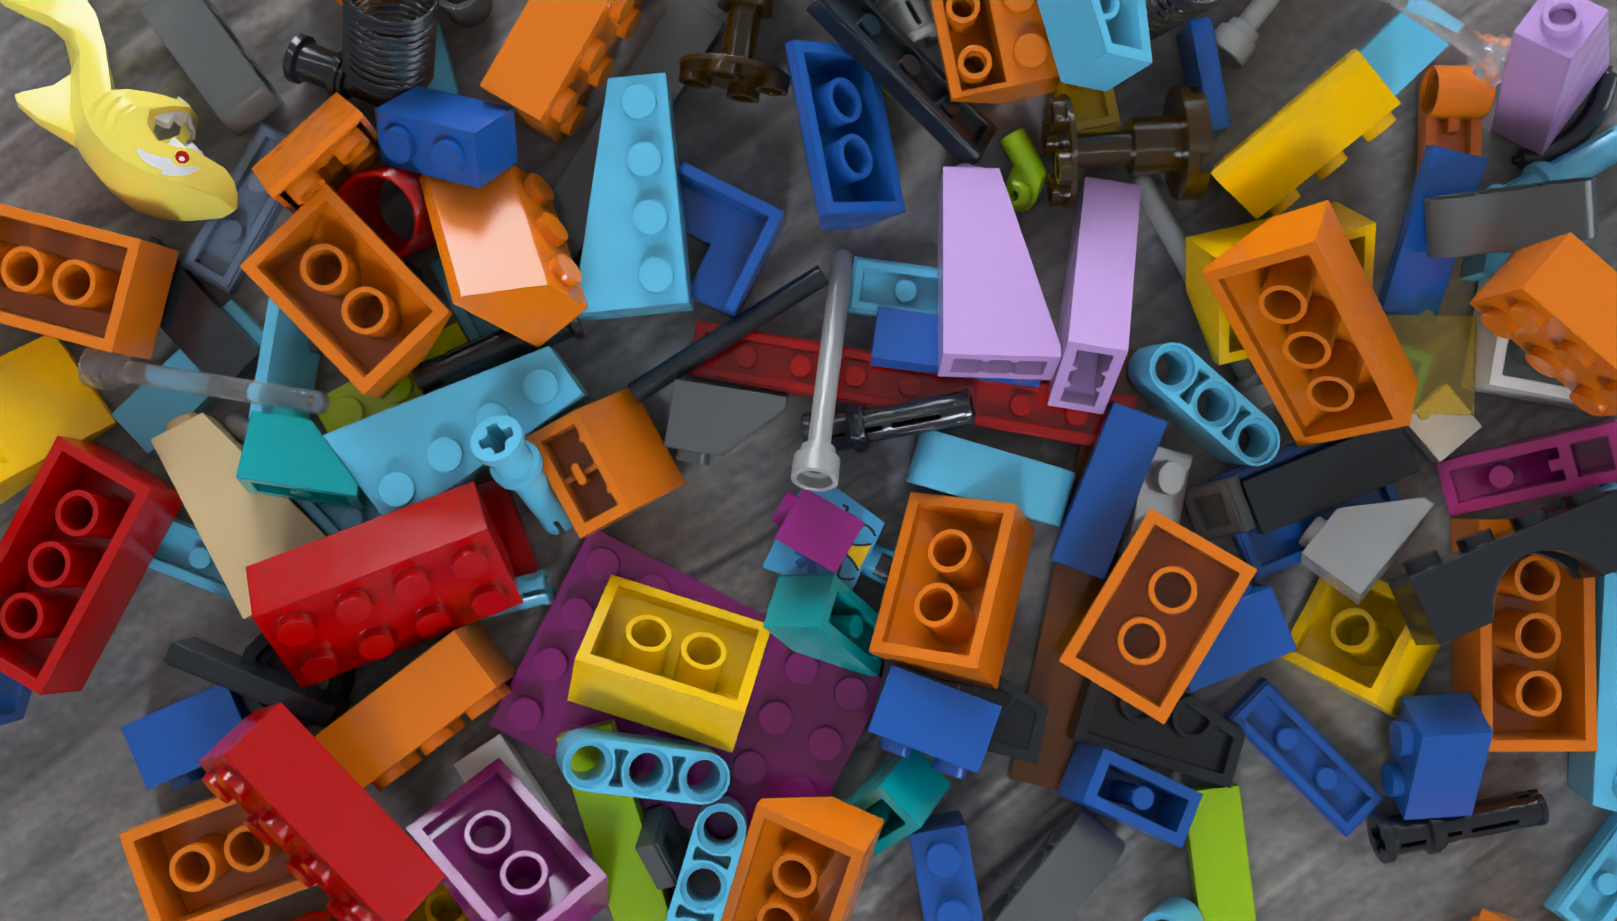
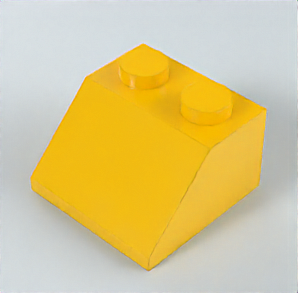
M1320 578L1291 631V636L1297 650L1285 654L1281 658L1341 691L1397 718L1401 697L1414 696L1440 645L1415 644L1388 583L1378 580L1358 605Z

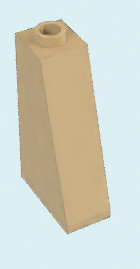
M196 412L183 414L166 424V432L150 440L242 618L254 621L251 613L246 567L327 537L328 534L294 499L250 493L237 480L236 474L244 444L231 434L221 421L203 412L200 414Z

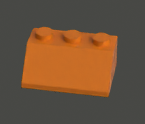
M513 165L481 188L424 174L419 177L453 304L538 348L588 308L580 284L582 274L571 258L566 243L568 233L559 221L552 202L555 199L554 192L540 175L536 173L527 174Z
M326 183L240 265L244 272L363 395L384 399L426 358L452 315V312Z
M910 492L869 652L875 656L945 681L998 689L1035 530L1019 506L1014 503Z
M835 797L761 798L756 805L721 921H850L885 820Z

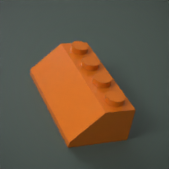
M1329 200L1271 217L1204 267L1202 275L1298 447L1410 425L1419 381Z

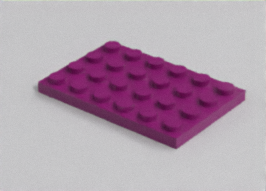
M600 530L586 537L554 598V602L551 604L509 685V689L512 692L501 700L489 726L555 760L556 748L558 746L556 738L561 732L613 718L618 732L693 741L567 701L575 657L611 574L757 621L765 622L767 615L621 539ZM770 633L733 752L707 745L726 762L729 768L730 783L723 796L737 800L745 809L747 816L746 836L756 805L761 798L829 797L873 712L882 675L867 676L794 652ZM643 753L637 756L630 765L632 777L643 778L649 775L655 766V755ZM700 760L694 763L688 770L687 784L698 785L704 782L711 770L710 761ZM639 798L640 804L647 808L666 805L676 823L693 831L697 815L702 805ZM718 811L712 813L705 821L707 831L716 839L729 838L738 828L734 817L727 812Z

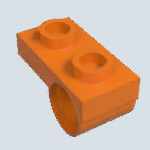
M1428 65L1418 74L1417 173L1426 145H1434L1482 157V118L1489 114L1496 94V76L1490 66Z

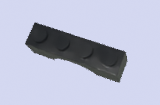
M1597 483L1577 489L1561 496L1565 504L1564 507L1547 513L1544 506H1539L1514 515L1508 519L1512 528L1497 535L1493 534L1491 528H1486L1457 539L1455 542L1459 550L1440 558L1438 551L1433 550L1404 561L1402 565L1406 572L1388 579L1387 583L1415 644L1440 645L1493 623L1494 599L1500 579L1514 562L1528 554L1541 556L1556 563L1573 579L1600 577L1617 571V489L1601 492Z

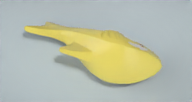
M0 0L5 7L43 24L57 33L65 41L71 65V74L56 84L15 94L18 107L39 126L78 148L83 159L112 194L134 210L164 220L196 221L220 219L238 208L239 196L235 182L224 167L205 157L203 152L192 143V140L195 139L199 118L186 101L179 96L177 99L166 95L131 89L115 90L108 53L97 14L88 3V0ZM173 122L181 126L180 134L170 139L159 141L154 132L156 124L167 129L171 128Z

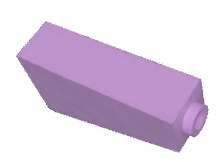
M1589 0L1536 1L1513 32L1491 131L1536 152L1540 156L1543 155L1608 68V9Z
M969 163L959 164L955 167L943 166L938 189V376L1052 380L1061 360V345L1000 168H983L978 164L972 165Z
M1085 177L1074 212L1057 336L1061 345V360L1052 380H1050L1048 406L1104 414L1129 348L1141 185Z

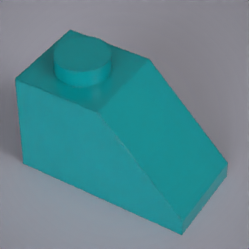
M273 407L271 413L252 410L236 474L237 480L248 492L364 510L366 497L358 483L313 421L307 419L305 413L286 407Z
M835 575L778 576L763 626L767 631L794 652L867 676L879 675L883 658L869 652L878 618V613Z
M913 749L910 758L896 754L882 763L844 800V802L885 820L872 857L920 829L951 786V783L940 771L931 767L932 762L918 750Z

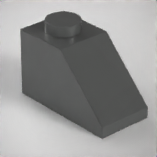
M675 379L664 446L678 449L676 460L709 465L711 455L725 456L786 412L788 399L784 396Z

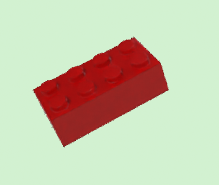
M57 436L0 542V671L39 695L82 691L183 503L174 485L99 442Z
M474 481L246 567L252 619L302 689L524 603L509 553Z
M281 702L252 711L197 761L207 772L202 777V781L207 788L224 803L228 804L234 799L250 815L244 820L246 827L265 845L270 846L275 841L291 857L285 863L288 870L309 888L316 883L331 898L326 907L338 921H405L446 877L441 869Z

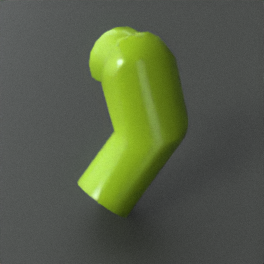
M1020 128L1000 141L1013 165L1006 182V188L1015 212L1027 211L1037 202L1047 176V169L1024 128Z

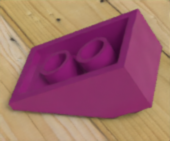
M500 758L496 759L405 828L408 836L446 875L442 883L470 921H589L609 904L607 875Z

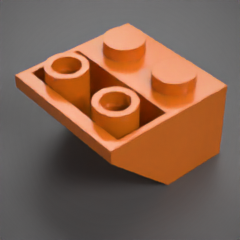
M929 0L951 102L1002 104L1054 92L1060 82V77L1037 0Z
M629 388L578 408L525 437L541 453L543 458L542 470L546 474L579 538L589 537L687 484L670 451L664 446L665 442L643 402L639 403Z

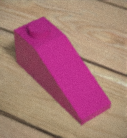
M1617 416L1542 433L1436 462L1449 515L1454 516L1573 491L1596 483L1601 485L1617 481Z

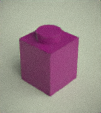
M802 489L798 497L788 491L771 519V522L780 526L774 537L775 539L833 573H836L865 523L806 489Z

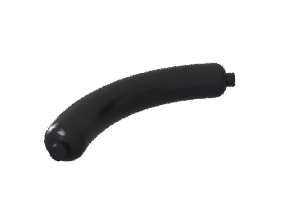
M1608 65L1607 70L1592 88L1589 98L1577 119L1564 132L1556 136L1542 156L1530 149L1522 148L1516 156H1512V164H1517L1523 170V168L1534 161L1550 162L1586 142L1604 120L1614 99L1617 88V73L1612 71L1613 66Z

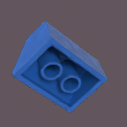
M791 40L785 43L793 98L820 231L861 229L905 213L906 210L881 85L840 44Z

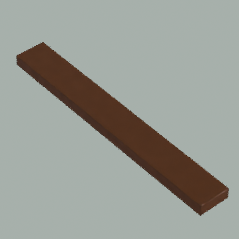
M1128 349L1127 356L1112 392L1138 397L1136 409L1146 412L1148 400L1134 388L1128 377V362L1132 354L1136 352V350ZM1078 445L1073 468L1076 476L1063 520L1093 447ZM1114 557L1104 580L1053 561L1025 690L1027 694L1049 707L1050 711L1037 764L1011 758L1007 773L1008 778L1011 780L1057 790L1060 786L1073 752L1075 740L1068 738L1067 735L1085 676L1061 663L1059 660L1110 575Z

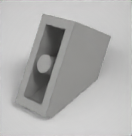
M1422 497L1337 508L1327 521L1319 516L1308 527L1299 541V544L1305 547L1301 553V564L1359 605L1429 518L1434 504Z

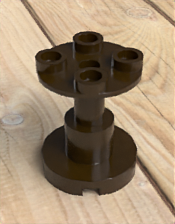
M718 0V8L727 13L721 53H693L681 57L679 60V82L685 86L699 89H708L711 86L727 89V98L742 103H758L760 93L770 96L788 95L790 76L773 65L754 60L761 19L773 16L775 0Z
M1199 85L1172 86L1166 95L1163 116L1128 118L1125 129L1117 131L1077 133L1070 97L1065 93L1050 97L1049 121H1043L1041 128L1043 154H1053L1054 173H1048L1047 197L1050 207L1062 206L1064 209L1073 207L1077 192L1078 168L1126 165L1130 176L1164 173L1170 195L1176 201L1203 198L1209 185L1211 173L1199 172L1203 154H1212L1213 134L1206 95L1204 92L1196 93Z

